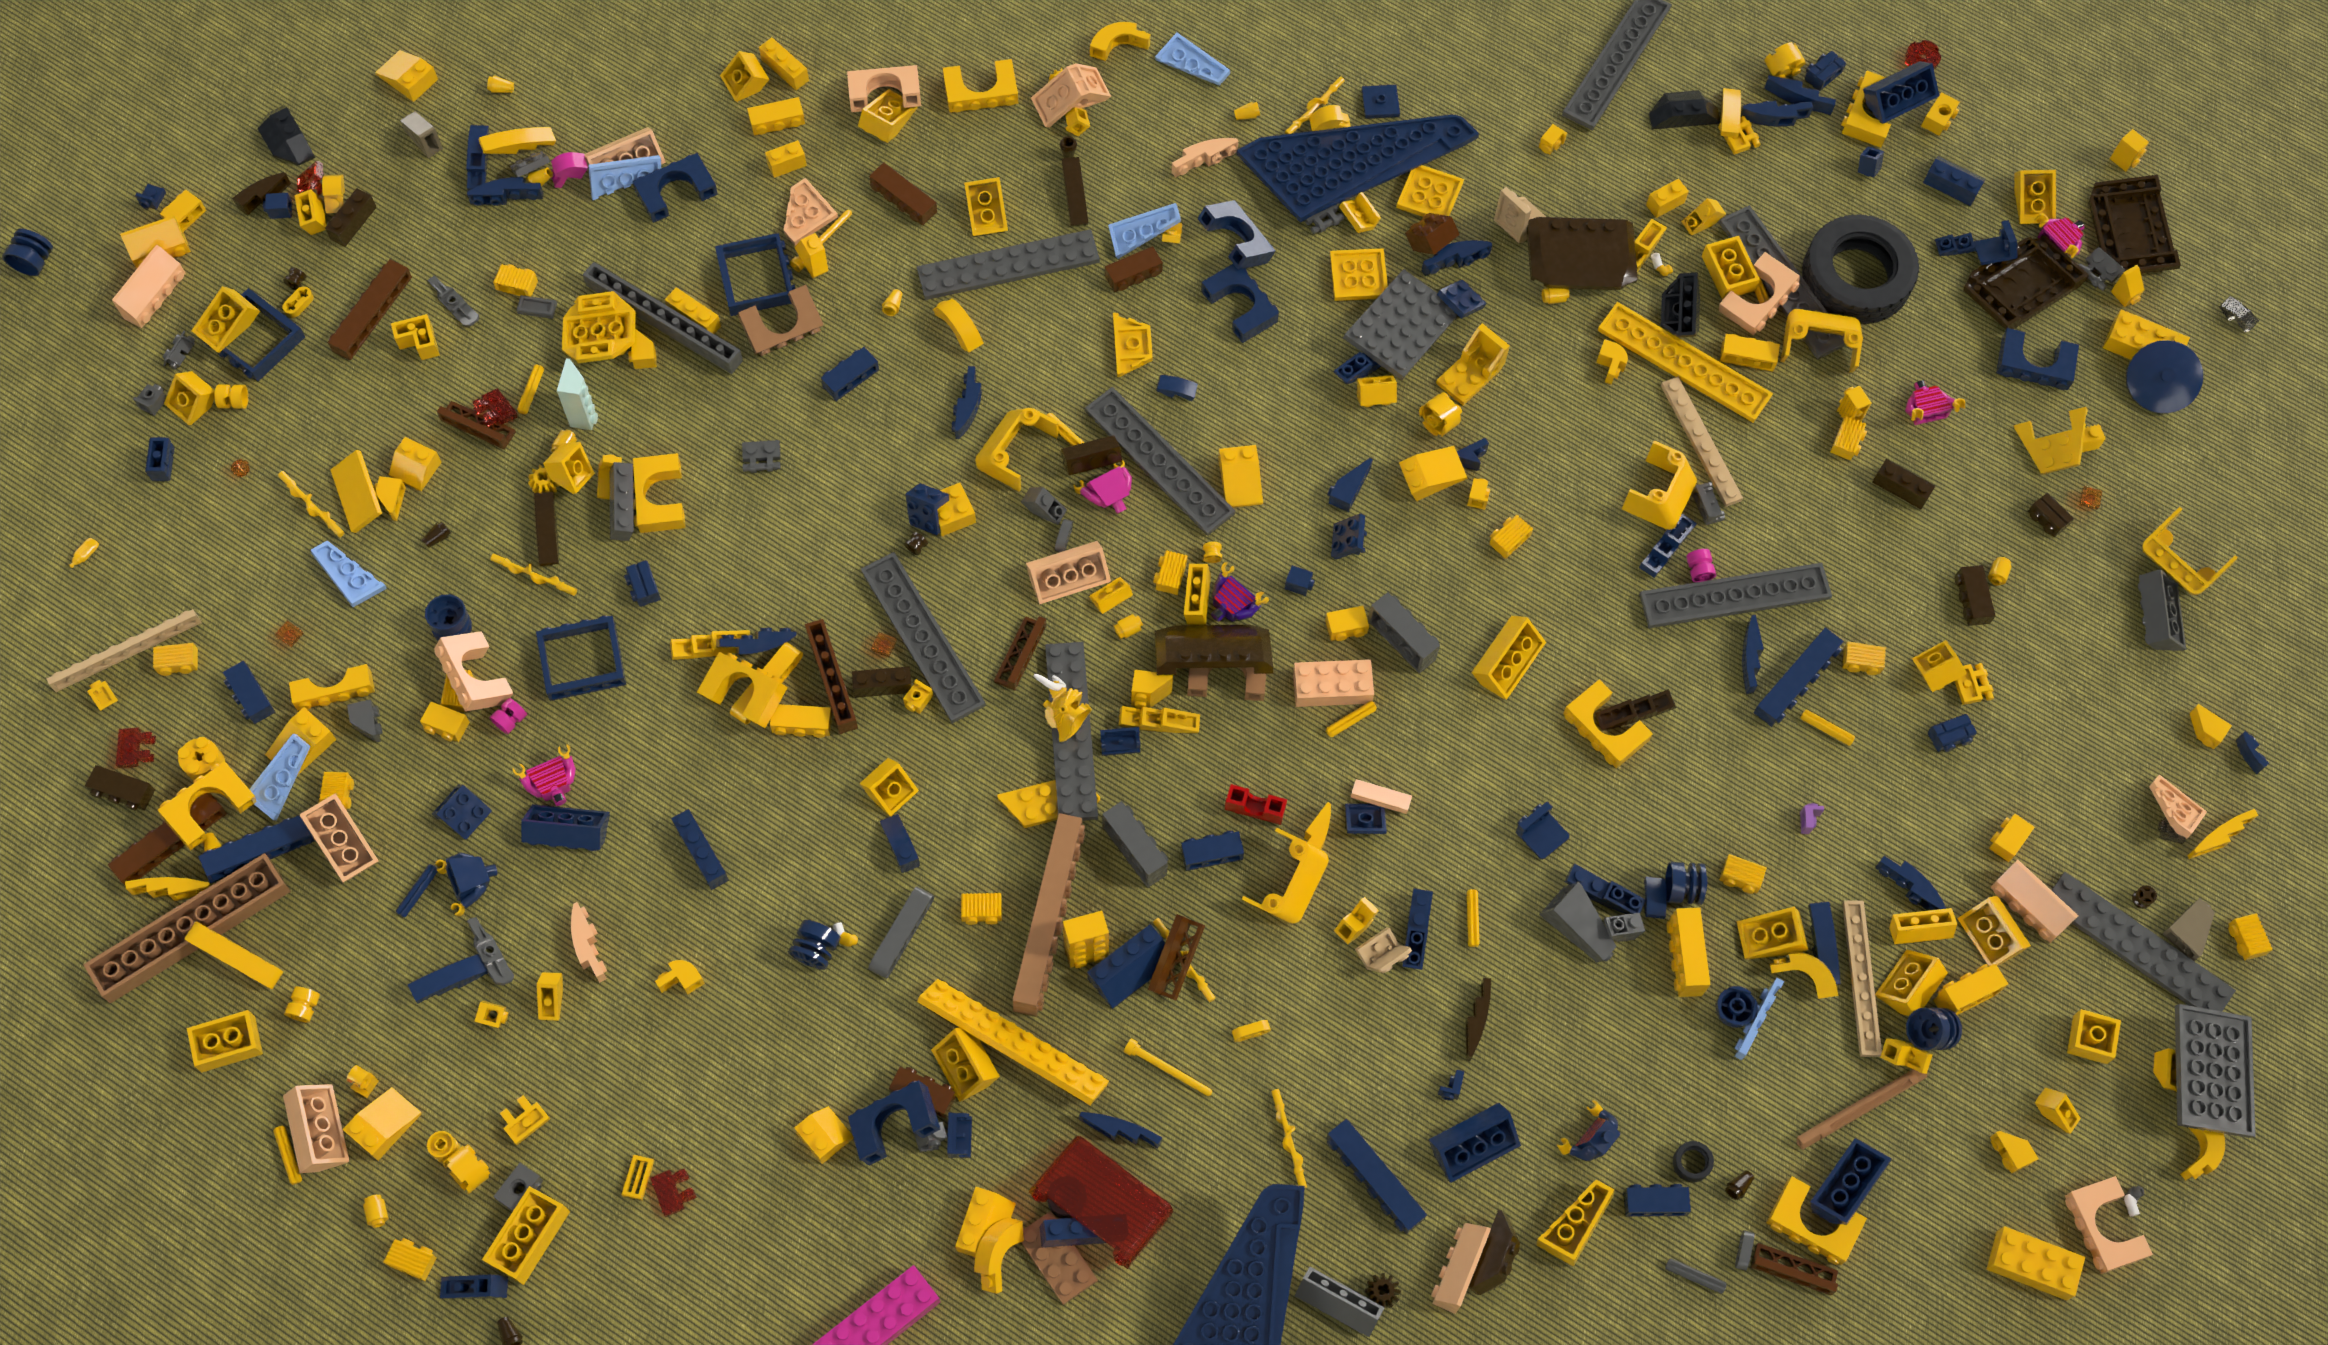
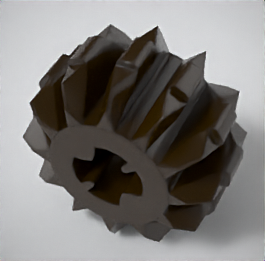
M1381 1273L1380 1279L1377 1275H1373V1281L1368 1280L1367 1282L1370 1288L1365 1289L1366 1294H1371L1367 1298L1371 1301L1374 1300L1377 1304L1379 1303L1384 1309L1385 1303L1389 1308H1392V1301L1395 1303L1399 1301V1298L1395 1295L1401 1293V1290L1394 1289L1399 1285L1398 1281L1391 1283L1393 1276L1390 1275L1387 1280L1385 1279V1273ZM1382 1288H1385L1386 1292L1383 1294V1296L1380 1295V1290Z

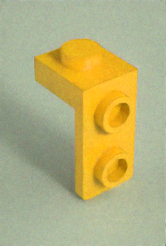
M612 454L602 456L598 468L597 498L610 500V470L614 462L622 463L621 457H616Z

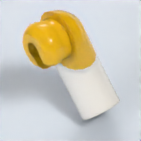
M1659 253L1651 255L1654 268L1662 276H1668V274L1673 273L1670 265L1664 266L1662 264Z
M842 923L833 925L834 931L841 937L839 944L851 947L858 943L856 935L844 932Z

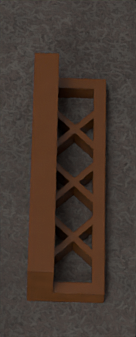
M453 401L449 403L447 408L440 406L437 410V414L442 422L504 450L516 433L515 429ZM452 409L460 410L461 415L453 412ZM468 417H475L477 422L468 419ZM484 424H491L493 429H490V428L485 427V426H483V425H484ZM506 431L508 432V435L505 437V435L499 432Z
M1025 616L994 679V683L1014 691L1016 690L1046 628L1045 618L1039 616L1037 620ZM1027 623L1034 625L1032 632L1029 634L1025 631ZM1026 639L1027 642L1024 648L1019 650L1017 643ZM1018 655L1019 658L1016 664L1011 666L1010 658ZM1011 672L1008 682L1000 679L1003 673Z
M1176 914L1148 990L1177 1001L1205 925ZM1190 925L1198 927L1195 935L1189 938L1188 930ZM1188 944V954L1182 956L1180 951L1183 946ZM1181 963V972L1175 975L1173 969L1175 965ZM1173 982L1175 985L1173 993H1166L1167 985Z
M1760 1243L1756 1244L1750 1268L1828 1295H1833L1837 1291L1838 1284L1836 1279L1838 1270ZM1760 1250L1768 1252L1772 1260L1760 1257ZM1786 1258L1792 1267L1780 1264L1777 1260ZM1806 1265L1810 1268L1812 1274L1800 1271L1797 1267ZM1823 1271L1832 1274L1831 1280L1820 1278L1818 1274Z

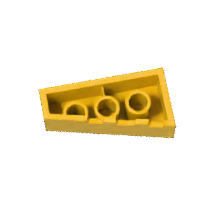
M1595 1180L1549 1229L1537 1239V1246L1574 1267L1612 1200L1614 1189Z

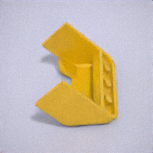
M1794 309L1788 314L1780 362H1785L1788 358L1791 340L1803 339L1807 335L1808 330L1844 336L1845 345L1853 348L1849 372L1853 373L1859 367L1863 336L1858 319L1803 309Z
M1034 408L1009 411L975 459L976 467L980 471L1019 492L1021 490V475L1006 468L1009 463V455L1005 450L1024 424L1034 426L1056 439L1058 437V421Z
M1654 441L1645 461L1675 474L1667 492L1653 489L1646 496L1630 489L1622 510L1670 530L1676 527L1697 483V478L1683 453Z
M2179 507L2144 541L2142 550L2145 555L2188 593L2199 595L2224 574L2238 557L2235 555L2217 573L2209 567L2201 568L2198 572L2191 568L2169 548L2173 542V535L2166 528L2180 515L2182 508Z
M1276 828L1275 832L1292 840L1289 852L1300 863L1283 897L1272 893L1264 898L1262 904L1243 896L1242 900L1288 923L1296 924L1301 921L1327 868L1329 858L1319 848Z

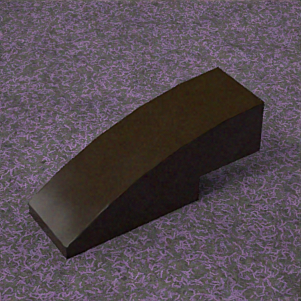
M284 172L271 175L251 184L232 199L237 208L248 216L260 204L263 205V201H266V194L282 193L291 185V182Z

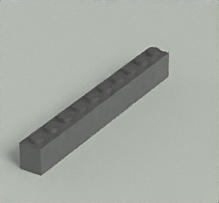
M593 262L583 273L587 287L597 293L614 291L635 310L636 317L730 374H733L742 363L741 352L738 348L597 263Z

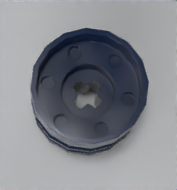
M17 229L14 237L11 238V244L5 249L2 259L7 265L18 272L29 276H38L45 265L44 260L48 259L53 246L45 237L27 229Z
M451 594L440 595L428 603L425 609V618L437 641L442 637L471 633L472 621L460 598Z
M1669 862L1665 875L1666 901L1668 903H1682L1686 895L1688 904H1693L1695 901V904L1702 905L1707 891L1705 864L1698 863L1695 866V863H1689L1686 871L1683 862Z
M803 920L797 931V935L801 939L795 938L793 940L794 946L789 948L788 953L804 965L825 970L829 965L828 961L832 958L828 951L836 950L841 937L837 932L823 924L811 920Z
M1919 1008L1908 1017L1906 1033L1912 1045L1920 1050H1949L1960 1041L1962 1024L1956 1013L1948 1008Z

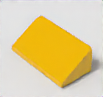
M1119 577L1089 597L1097 609L1104 614L1130 598L1133 593L1130 585Z

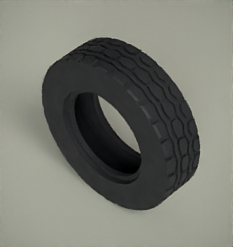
M1847 215L1828 222L1815 234L1803 260L1802 278L1829 314L1854 317L1859 320L1860 324H1870L1890 318L1904 306L1918 279L1919 260L1915 248L1908 237L1896 226L1874 216ZM1846 250L1868 252L1879 259L1885 267L1887 282L1882 286L1872 289L1854 287L1842 280L1837 274L1833 265V257Z

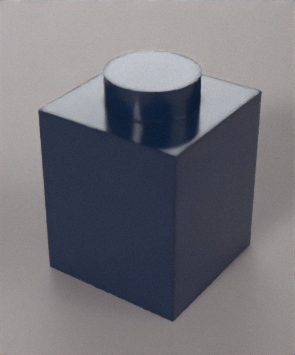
M1867 146L1860 155L1858 173L1868 177H1875L1882 168L1884 151Z
M288 193L266 194V201H263L264 212H267L270 219L292 218L293 202Z
M1292 565L1285 582V589L1306 596L1308 590L1312 591L1315 580L1312 579L1313 572Z

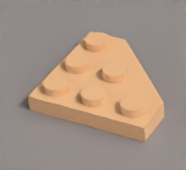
M806 178L791 187L784 234L796 246L801 239L814 234L838 218V213Z
M2158 775L2149 787L2170 826L2174 828L2177 834L2187 839L2196 829L2207 811L2161 775Z

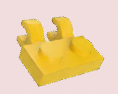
M524 1095L518 1098L517 1101L525 1111L516 1119L507 1108L500 1112V1115L508 1123L503 1129L516 1145L550 1120L549 1116L537 1102L531 1105Z

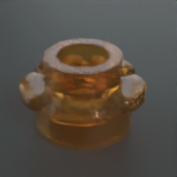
M242 459L234 461L231 465L233 474L239 477L247 475L250 471L248 461Z

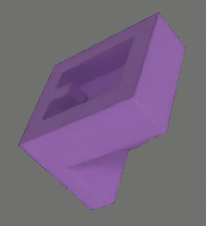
M1810 803L1803 807L1800 811L1801 834H1810L1816 827V816H1820L1823 813L1824 806Z

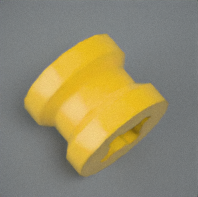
M1207 542L1203 545L1205 562L1218 563L1222 561V554L1220 553L1222 550L1221 543Z

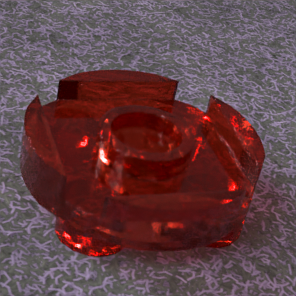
M1927 40L1911 43L1905 54V64L1911 66L1919 61L1933 63L1935 70L1941 61L1938 46Z

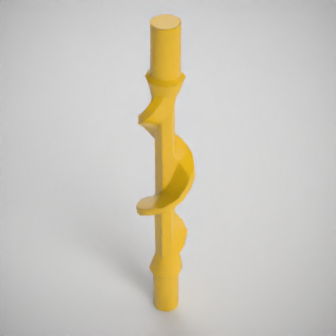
M1340 76L1330 85L1321 98L1310 100L1307 104V111L1300 118L1293 121V124L1285 131V134H1293L1300 128L1303 122L1310 121L1309 116L1319 105H1326L1328 103L1330 95L1336 92L1345 82L1344 78Z
M284 471L278 474V477L290 489L291 495L302 498L306 502V510L310 516H319L338 537L344 535V531L334 520L330 519L329 511H321L311 501L312 494L305 495L296 486L295 481Z
M494 553L490 558L491 561L507 567L514 574L522 572L529 574L532 581L536 584L550 583L556 586L558 590L575 596L577 593L576 588L559 581L557 576L546 578L532 572L530 563L526 568L512 563L508 558H503Z
M1160 918L1155 919L1153 924L1161 933V936L1167 940L1169 930L1164 926ZM1180 951L1182 956L1188 954V951ZM1190 964L1186 976L1194 979L1197 982L1199 991L1204 994L1209 1003L1215 1000V996L1208 988L1204 977L1199 976Z
M1279 1089L1272 1090L1271 1093L1277 1111L1276 1120L1283 1125L1285 1132L1282 1142L1283 1148L1291 1153L1294 1163V1174L1298 1185L1307 1188L1303 1174L1304 1170L1302 1169L1303 1157L1296 1152L1291 1137L1295 1126L1288 1125Z

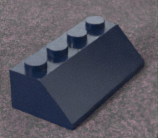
M1921 61L1863 89L1867 106L1881 124L1940 96L1933 63Z
M532 804L521 820V842L530 845L544 844L549 847L564 846L569 849L585 848L589 851L600 850L605 842L610 812Z
M1150 924L1087 972V979L1112 1009L1152 979L1165 945L1163 938Z
M1500 1103L1428 1139L1433 1154L1450 1183L1521 1146L1511 1113Z
M1855 1138L1810 1201L1812 1213L1829 1223L1847 1225L1892 1159Z

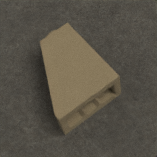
M416 111L400 120L404 131L428 158L443 149L435 128Z
M2199 898L2163 935L2183 954L2195 961L2203 954L2215 912L2207 902Z

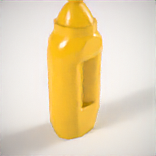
M92 538L85 540L74 552L72 563L69 564L70 568L85 562L96 551L99 543Z

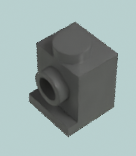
M147 384L139 396L134 397L133 400L139 409L155 416L164 404L166 396L163 393V388L159 385L154 384L151 386Z
M939 1122L941 1130L925 1138H921L914 1133L920 1153L939 1149L941 1142L947 1138L943 1122Z

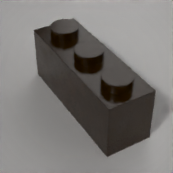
M358 188L355 189L325 227L330 240L344 247L347 246L377 208L372 195Z
M1114 435L1061 449L1063 464L1069 476L1122 462L1120 445Z
M1885 459L1872 481L1875 485L1920 510L1935 488V485L1888 459Z
M1983 565L1961 567L1955 575V583L1959 587V600L1963 603L1964 619L1967 620L1968 626L1990 624L1996 615Z
M910 666L852 671L854 697L907 694L912 687Z
M95 765L85 784V787L90 791V795L99 799L101 797L108 798L109 802L117 805L119 802L123 803L127 808L134 811L137 809L145 811L155 792V789L148 782Z

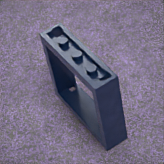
M779 233L715 246L731 316H735L738 312L756 306L759 311L792 304L788 292L796 288L795 285L790 283L793 280L791 269L787 270V265H790L788 255L783 253V250H786L784 240H780ZM777 248L787 292L735 302L725 259Z
M248 288L241 296L287 331L289 335L254 368L250 367L226 347L220 353L217 352V354L223 359L225 357L228 358L233 367L236 369L241 368L246 377L249 379L253 378L258 382L305 338V335L298 325Z
M605 615L594 620L585 619L575 624L566 623L560 627H547L541 631H536L546 694L550 701L627 685L616 623L613 616ZM609 628L617 672L552 685L545 642Z

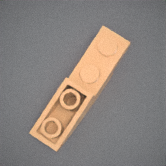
M1219 138L1191 145L1183 149V156L1180 159L1172 162L1171 173L1176 178L1179 175L1186 174L1194 167L1201 166L1203 162L1208 167L1218 164L1222 159L1232 156L1237 152L1239 141L1237 138Z
M578 902L573 904L571 914V934L575 952L583 969L591 966L600 983L607 979L604 974L607 972L603 961L598 962L596 955L599 953L594 945L597 942L594 935L598 933L593 923L588 924L586 918L589 915L585 907L580 908Z

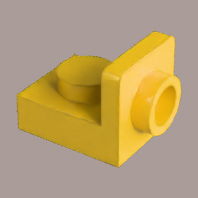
M1178 223L1164 231L1162 242L1180 244L1182 223Z
M98 680L90 685L91 689L87 691L100 711L118 701L106 681L101 682Z

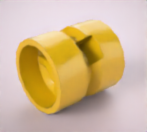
M218 384L215 388L217 408L229 409L232 406L234 409H246L248 405L246 385H233L231 387L228 384Z
M295 986L291 995L293 1001L288 1003L284 1015L300 1022L309 1023L314 1013L312 1007L317 1005L320 994L304 987Z
M446 1131L433 1133L427 1141L429 1153L440 1163L460 1148L457 1140Z

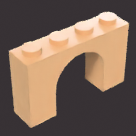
M917 65L847 71L851 112H862V109L868 105V95L870 92L885 86L894 87L902 93L904 108L921 106Z
M1766 252L1756 261L1754 268L1758 276L1772 287L1774 291L1772 298L1762 304H1752L1730 291L1719 305L1720 313L1753 336L1757 331L1760 332L1764 328L1767 319L1774 317L1777 308L1780 305L1783 306L1789 298L1788 295L1791 292L1794 293L1800 285V275Z
M482 631L442 637L434 648L435 655L439 658L443 671L447 674L451 687L455 690L465 712L500 706L513 695L506 678L489 681L477 680L467 674L462 666L463 661L483 658L487 652L489 645Z
M2116 1176L2071 1191L2065 1195L2066 1206L2072 1211L2075 1217V1225L2078 1230H2081L2084 1244L2090 1250L2094 1266L2101 1274L2141 1261L2153 1255L2144 1235L2125 1242H2113L2102 1236L2096 1227L2095 1214L2097 1209L2102 1205L2119 1200L2125 1196Z

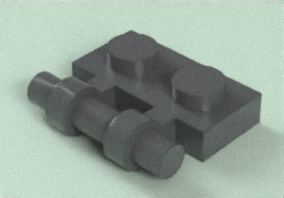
M542 151L534 152L524 160L519 159L515 161V164L511 165L510 169L517 177H520L550 163V160Z
M1334 205L1309 217L1304 222L1307 226L1312 223L1316 225L1311 228L1313 234L1326 231V228L1338 225L1340 221L1344 220V215L1342 213L1336 215L1335 212L1338 211V206ZM1328 216L1329 219L1322 222L1321 219Z
M2100 247L2085 259V262L2089 264L2085 267L2083 264H2079L2089 274L2088 279L2092 282V285L2101 291L2107 288L2104 281L2107 280L2113 284L2125 272V269ZM2096 270L2100 276L2097 277L2092 272Z
M779 440L742 442L743 462H750V464H743V472L757 473V471L761 470L773 472L774 470L781 469L780 462H773V460H781ZM757 461H767V463H757Z

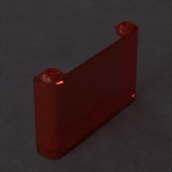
M1081 1136L1074 1137L1029 1190V1193L1036 1201L1046 1202L1048 1199L1052 1200L1114 1248L1113 1256L1115 1262L1127 1269L1173 1214V1208L1167 1201Z

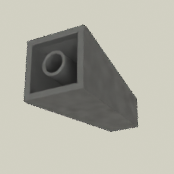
M1579 882L1564 886L1539 915L1596 963L1608 961L1614 953L1612 951L1617 946L1613 939L1609 937L1604 923L1583 886Z

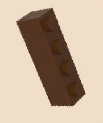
M881 164L869 176L871 188L875 192L881 193L888 202H893L901 212H906L910 215L914 222L924 225L937 213L936 201L887 164Z

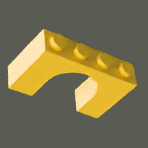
M1012 59L995 61L997 82L993 88L985 92H974L964 85L960 66L944 67L943 77L949 113L1018 104V91Z
M1866 71L1864 77L1860 76L1857 84L1860 88L1854 91L1852 96L1854 103L1850 102L1846 112L1849 113V116H1845L1841 126L1844 128L1841 134L1880 148L1882 147L1891 124H1881L1879 120L1870 117L1864 111L1862 104L1866 102L1863 89L1886 77L1870 71Z
M678 453L633 458V493H635L636 497L633 499V509L637 512V515H634L635 527L638 526L640 533L685 528V514L682 503L655 505L646 499L647 490L654 483L682 478L681 462Z
M719 652L697 693L721 705L729 688L735 681L745 677L751 678L754 684V692L742 716L766 728L788 687L783 685V680L777 676L772 675L770 678L765 670L759 667L755 670L752 668L753 665L745 660L739 662L737 661L738 657L729 652L726 655Z
M1599 679L1567 705L1563 714L1570 724L1573 723L1576 726L1580 735L1584 738L1586 737L1591 742L1592 747L1596 751H1600L1605 756V760L1617 769L1648 743L1653 733L1640 720L1621 735L1611 736L1602 733L1594 723L1593 714L1610 700L1613 692Z
M225 761L214 765L209 773L196 778L193 782L194 784L188 788L181 789L176 794V797L172 800L164 801L158 809L161 818L190 851L207 839L205 832L190 816L191 806L198 797L206 793L221 794L229 800L240 814L257 802L255 795Z
M1791 1176L1787 1180L1766 1223L1771 1225L1770 1228L1772 1230L1787 1234L1793 1242L1808 1246V1250L1824 1255L1830 1263L1842 1265L1847 1261L1867 1218L1855 1212L1847 1225L1837 1224L1832 1234L1825 1236L1813 1234L1806 1229L1800 1218L1801 1205L1811 1186Z

